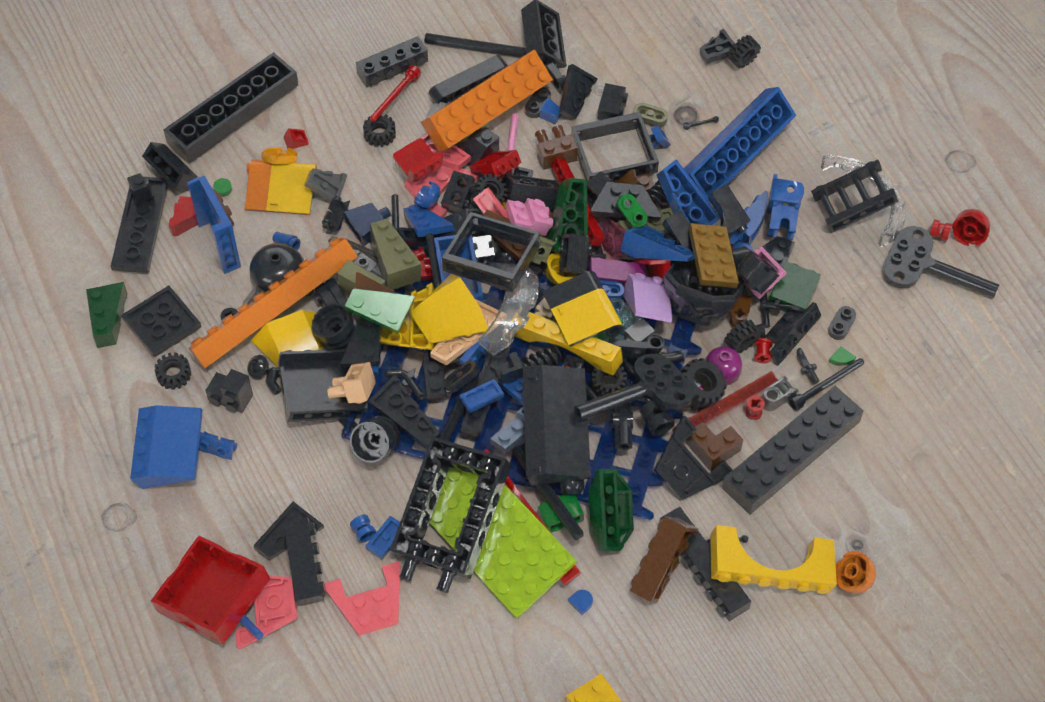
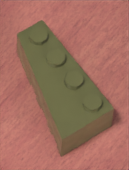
M384 219L371 223L370 242L377 257L382 278L386 282V287L393 290L421 281V262L389 220Z

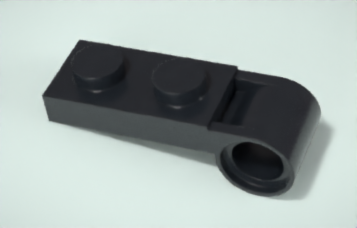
M651 334L646 342L609 339L608 343L621 347L622 357L638 359L647 354H660L665 341L662 336Z

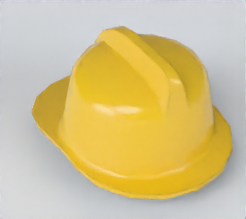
M560 253L549 255L545 269L547 279L554 285L577 276L559 272Z

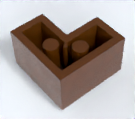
M704 422L697 425V429L686 439V444L710 471L722 460L727 461L739 453L743 444L742 437L732 426L715 436Z

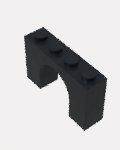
M728 184L711 192L708 199L720 217V226L727 227L729 240L735 232L740 234L745 231L751 220ZM680 210L666 218L662 226L669 237L675 240V245H682L693 252L689 233L690 224Z

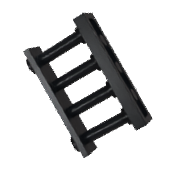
M878 159L870 161L864 166L831 182L819 185L811 191L815 202L821 200L829 215V218L825 219L830 233L836 232L899 202L894 189L887 190L878 173L882 171ZM872 176L880 192L879 195L872 198L869 197L861 181ZM855 184L863 202L855 206L852 205L844 189ZM836 192L839 193L846 207V210L838 214L835 213L828 198L829 195Z

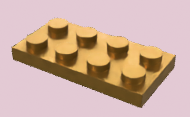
M691 223L689 233L700 285L737 288L739 282L727 227Z

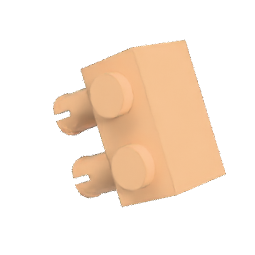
M370 362L353 364L345 377L333 378V387H328L327 390L328 397L330 399L346 397L348 403L356 404L367 401L376 384Z

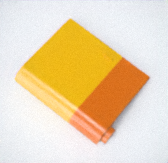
M252 159L250 163H247V174H249L245 210L310 215L313 191L304 186L309 171L313 168L317 169V164H271L263 160Z

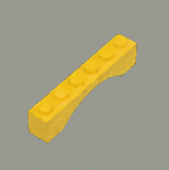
M521 308L518 309L510 321L512 334L515 337L527 342L540 341L561 346L579 355L596 369L613 376L623 361L621 347L595 337L569 347L557 322Z

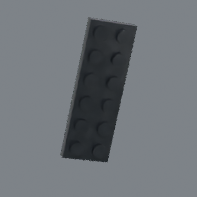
M143 177L148 179L154 198L139 204L136 203L129 187L110 265L111 270L149 273L169 184L164 178Z

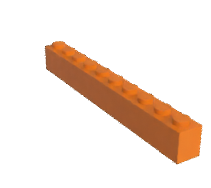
M337 237L329 242L330 246L325 250L321 248L315 252L314 258L301 262L299 264L300 268L296 271L291 270L284 275L285 279L272 283L268 287L269 290L264 294L260 292L254 296V301L249 305L245 303L237 309L239 312L232 316L230 314L225 317L220 326L217 327L215 325L207 330L206 336L193 340L191 342L192 346L188 349L200 366L203 368L208 367L337 273L348 260L352 262L358 256L346 238L339 239Z

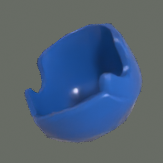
M429 181L428 183L431 186H423L416 195L414 203L422 208L434 206L440 197V187L436 183Z

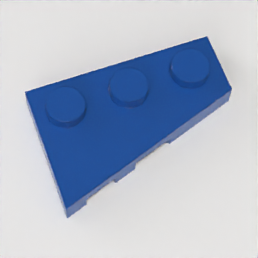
M418 205L403 208L404 216L417 237H423L429 233L434 235L454 231L452 223L427 208H422Z

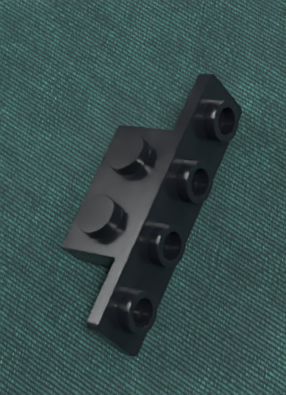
M812 302L802 314L787 310L766 334L767 339L776 343L770 350V355L775 365H780L819 320L821 313L817 303Z

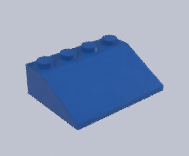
M161 405L139 408L130 476L134 483L140 488L146 489L196 479L203 409Z

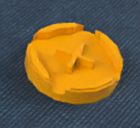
M271 147L263 150L261 159L271 164H290L297 161L298 153L291 148H287V151L280 147Z

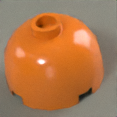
M859 551L845 553L843 555L844 558L835 564L837 584L849 593L859 594L867 591L872 587L876 579L874 563L869 557Z

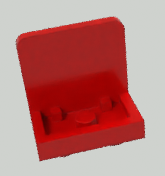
M422 138L416 139L393 153V159L412 184L423 179L432 171L438 170L442 166L444 158L440 151L434 154Z

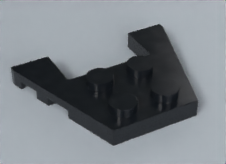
M683 416L678 422L654 468L655 473L679 500L721 482L733 470L725 460H722L708 473L686 448L683 442L697 429L686 416Z

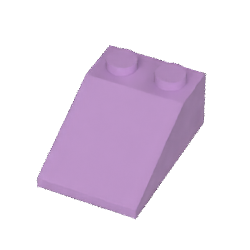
M635 273V275L628 274L623 296L634 315L671 322L670 297L665 287L664 279L656 276L649 278L641 273Z

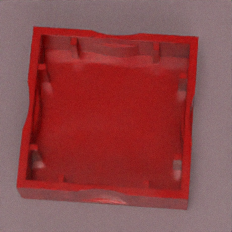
M198 535L182 557L178 567L167 577L153 596L151 603L158 613L223 645L270 577L263 565L242 555L231 553L221 545Z

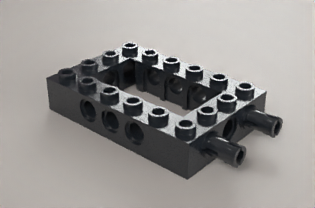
M431 437L390 548L393 554L405 559L401 574L399 575L400 578L412 581L415 568L420 563L442 571L438 586L436 587L439 591L449 593L454 576L458 575L471 580L511 468V463L506 458ZM450 467L479 476L476 482L475 494L469 502L471 505L467 516L462 521L464 523L459 538L457 537L455 540V547L459 552L449 550L442 545L438 547L423 540Z

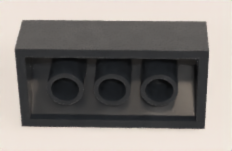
M533 0L521 9L526 53L535 49L543 64L551 61L557 64L558 68H565L567 64L560 15L557 11L539 0Z

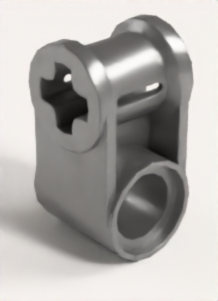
M785 376L781 377L765 389L762 397L765 403L763 409L767 411L776 410L788 402L789 397L798 394L799 390L793 388Z

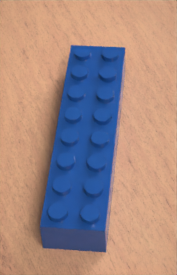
M779 87L767 88L760 93L684 167V170L708 202H710L708 196L711 192L728 184L797 116Z

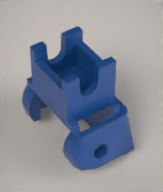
M774 174L767 213L770 214L767 237H777L779 228L785 227L787 229V239L793 240L794 233L796 232L798 212L804 195V186L797 181L778 179V174ZM792 187L794 192H788L787 188ZM787 202L790 204V206L783 205V203Z

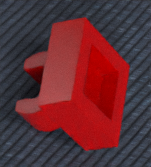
M424 258L423 261H420L422 264L421 281L433 279L430 258Z

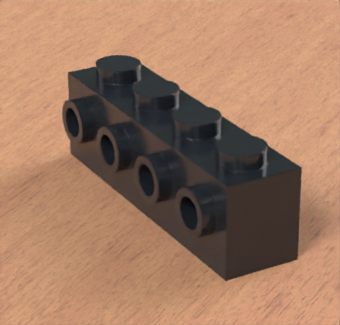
M416 36L356 62L357 74L366 88L376 85L381 81L406 72L412 65L418 66L428 62V50L420 38Z
M307 517L284 522L296 602L302 606L324 601L323 594L326 593L324 581L321 582L320 574H323L321 562H318L317 559L320 550L318 543L314 541V535L317 534L315 524L311 523Z

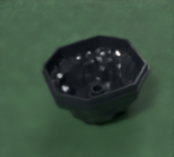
M695 259L675 261L664 275V284L669 293L670 304L676 310L675 314L679 318L702 326H709L712 322L718 321L735 306L746 287L744 285L745 281L738 275L739 283L737 288L700 285Z

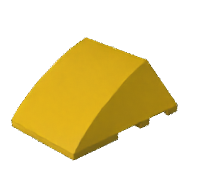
M450 274L410 313L429 344L453 340L454 337L463 335L469 337L474 333H490L480 306L462 279L454 274Z
M432 283L426 285L427 288L416 292V290L411 292L410 296H415V300L399 333L396 334L382 327L381 344L427 350L435 348L439 342L429 344L410 315L434 291Z
M300 310L266 323L251 339V343L254 346L256 345L262 351V354L267 356L276 367H278L280 352L287 350L324 349L322 341L312 329V320L317 312Z

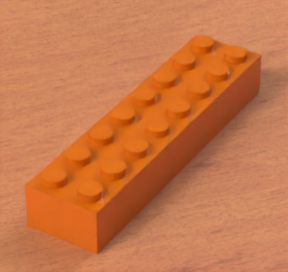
M534 49L421 121V124L437 150L442 152L553 79Z

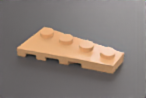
M475 299L480 306L490 332L507 320L505 313ZM474 333L469 337L463 335L454 337L453 340L439 342L430 352L431 358L448 365L488 333Z

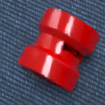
M934 219L930 230L932 238L939 237L942 241L947 242L952 224H943L940 220Z

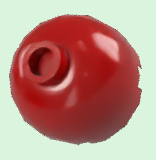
M978 209L964 210L957 215L952 224L953 236L963 245L976 244L975 246H979L989 236L991 225L989 218Z

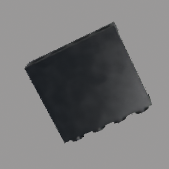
M347 348L337 350H287L280 352L278 367L287 422L365 418L368 409L367 401L356 404L348 403L346 397L333 399L328 397L327 390L328 387H333V378L345 377L349 368H342L340 365Z

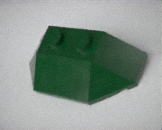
M598 469L588 491L591 533L601 551H621L634 530L632 490L617 469Z

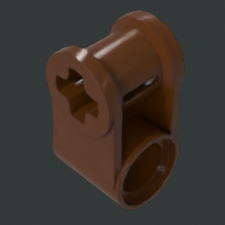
M741 295L735 306L731 309L729 321L731 328L734 329L737 324L740 325V322L747 320L752 296Z

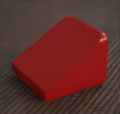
M288 128L283 138L287 148L295 149L309 144L304 130Z

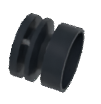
M337 303L328 304L319 309L312 320L314 333L322 341L323 345L331 350L347 348L357 325L350 312L345 310V306Z
M375 416L358 424L350 436V446L353 453L358 459L369 463L380 461L389 456L398 448L400 443L398 426L392 419L386 416Z

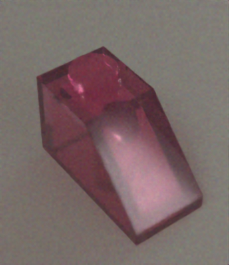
M612 219L597 222L605 237L601 243L604 251L612 258H618L626 254L620 251L625 230Z

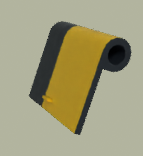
M585 271L581 275L542 291L569 347L603 332L608 337L616 336L624 328L594 271Z

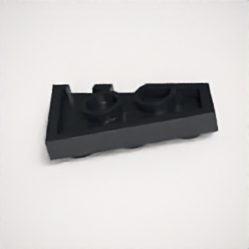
M574 64L568 65L559 113L570 120L576 119L584 105L586 96L591 93V87L597 82L598 78Z
M293 501L254 544V549L268 560L286 551L287 543L284 522L307 517L311 523L315 524L316 532L322 530L324 525Z

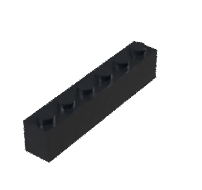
M680 506L660 518V521L665 516L679 518L695 527ZM699 531L696 535L691 534L688 539L690 546L687 551L684 550L680 554L682 563L693 572L695 581L699 585L702 584L705 588L707 597L716 603L721 616L731 621L750 609L751 600L738 582H720L718 579H711V547Z

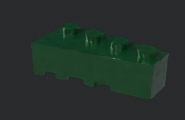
M569 178L559 184L552 217L553 226L548 236V239L555 242L550 254H561L563 235L576 234L588 237L587 179Z

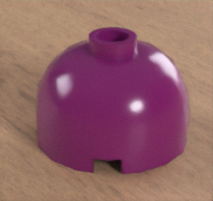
M721 346L708 353L705 361L710 360L713 365L719 366V371L722 370V376L726 378L724 384L731 385L739 379L742 371V360L734 349Z

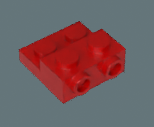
M517 150L496 151L470 165L469 168L471 173L479 172V174H486V176L492 174V177L496 175L497 179L503 177V174L514 171L522 162Z

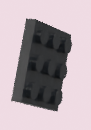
M170 285L121 315L125 323L153 357L202 327L201 322Z

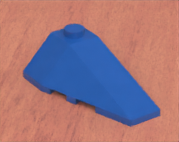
M647 225L625 230L620 251L626 253L629 258L690 261L695 259L694 253L682 245H675V240L672 238L665 239L664 233Z

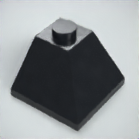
M481 127L456 143L455 146L471 156V161L466 164L470 166L491 153L499 151V136L487 127Z

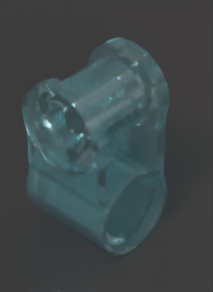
M613 298L610 302L614 309L618 310L616 311L617 315L623 320L624 328L622 334L624 335L625 330L639 321L640 317L635 316L633 311L621 299Z

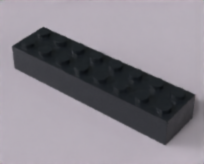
M271 53L163 129L167 144L188 163L192 162L297 87V72L277 54Z
M836 385L833 386L726 475L723 480L722 489L751 515L860 423L864 410Z

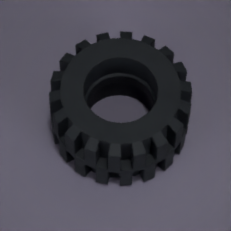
M696 358L689 361L679 370L694 388L693 401L686 407H690L691 411H706L725 394L724 390L727 388V385L724 383L726 378L722 376V370L719 371V366L713 365L712 361H705L704 358L698 360ZM694 379L703 385L705 391L696 385Z

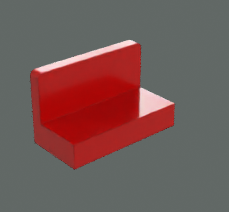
M635 259V263L648 264L649 277L656 276L664 279V275L671 267L670 260Z

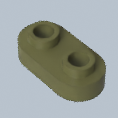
M638 103L634 107L633 113H642L641 116L645 123L663 126L668 121V113L662 108L647 103Z

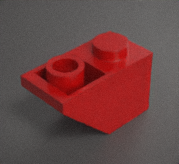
M179 196L178 203L174 204L173 218L171 217L169 220V228H171L173 236L176 237L198 225L191 197Z

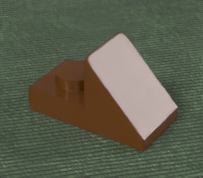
M634 169L615 182L643 185L647 192L654 185L650 173L636 176Z

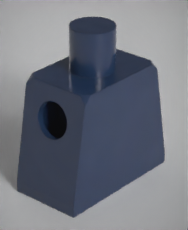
M368 203L345 211L344 216L345 223L364 247L370 243V224L391 217V213L387 207L377 210L373 203Z

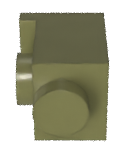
M540 236L539 248H543L544 251L542 254H538L537 250L532 262L541 264V262L546 263L555 242Z

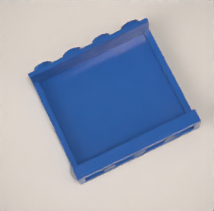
M204 175L187 182L198 226L202 227L209 223L211 225L223 273L226 274L241 268L232 224L207 178Z

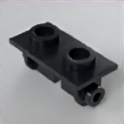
M339 196L332 198L328 207L330 211H326L322 220V227L327 229L326 234L340 229L344 212L348 210L350 200L343 202Z

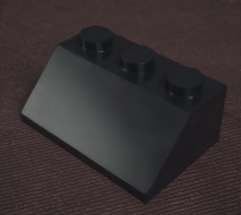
M505 174L506 201H520L525 204L527 198L538 199L544 202L545 207H549V212L554 211L560 184L558 180Z

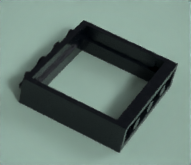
M640 112L571 126V134L578 147L577 156L587 181L599 172H591L581 141L635 129L648 161L602 172L609 176L611 182L614 183L632 169H634L636 176L658 173L659 160Z
M470 212L442 256L443 271L514 292L540 247V232ZM474 230L528 246L512 273L458 257Z

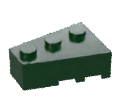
M124 282L86 289L92 333L97 348L116 345L121 327V315L124 313L125 299H127L128 295Z

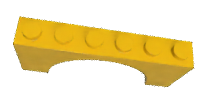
M716 525L710 533L711 579H718L720 582L735 581L743 585L749 583L758 584L761 587L776 586L779 589L793 588L801 592L817 591L819 594L830 593L837 585L834 540L814 537L807 546V556L802 565L790 570H774L757 563L745 552L738 539L736 527Z

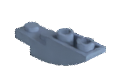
M524 406L517 411L516 418L490 438V444L504 454L513 447L521 446L525 442Z

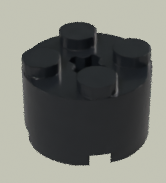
M751 250L736 266V273L740 278L743 277L746 280L745 283L752 290L762 294L779 277V274L767 261L758 258L759 255Z

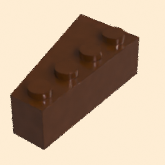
M665 516L664 519H661L657 526L658 532L648 545L649 551L640 562L639 566L641 568L631 581L632 587L630 591L649 602H658L671 579L668 576L669 573L674 572L680 563L679 555L684 550L687 551L690 546L688 539L691 534L696 535L699 530L679 518Z

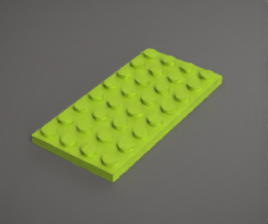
M450 467L429 523L455 551L459 552L455 547V540L457 537L459 538L464 524L462 521L467 516L471 505L469 502L475 494L476 482L479 476ZM504 485L474 572L510 612L519 619L578 561L510 489Z

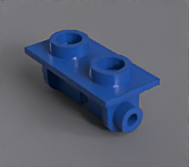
M206 431L200 432V451L232 460L233 450L235 451L237 448V443L234 440L223 437L219 440L216 435Z

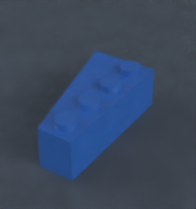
M677 159L656 174L673 214L681 210L689 224L713 225L720 219L717 212Z

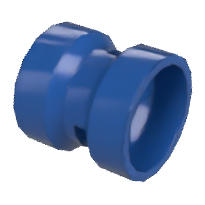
M366 514L359 515L350 522V526L357 533L356 537L360 543L369 541L376 533L374 526L370 525V519Z

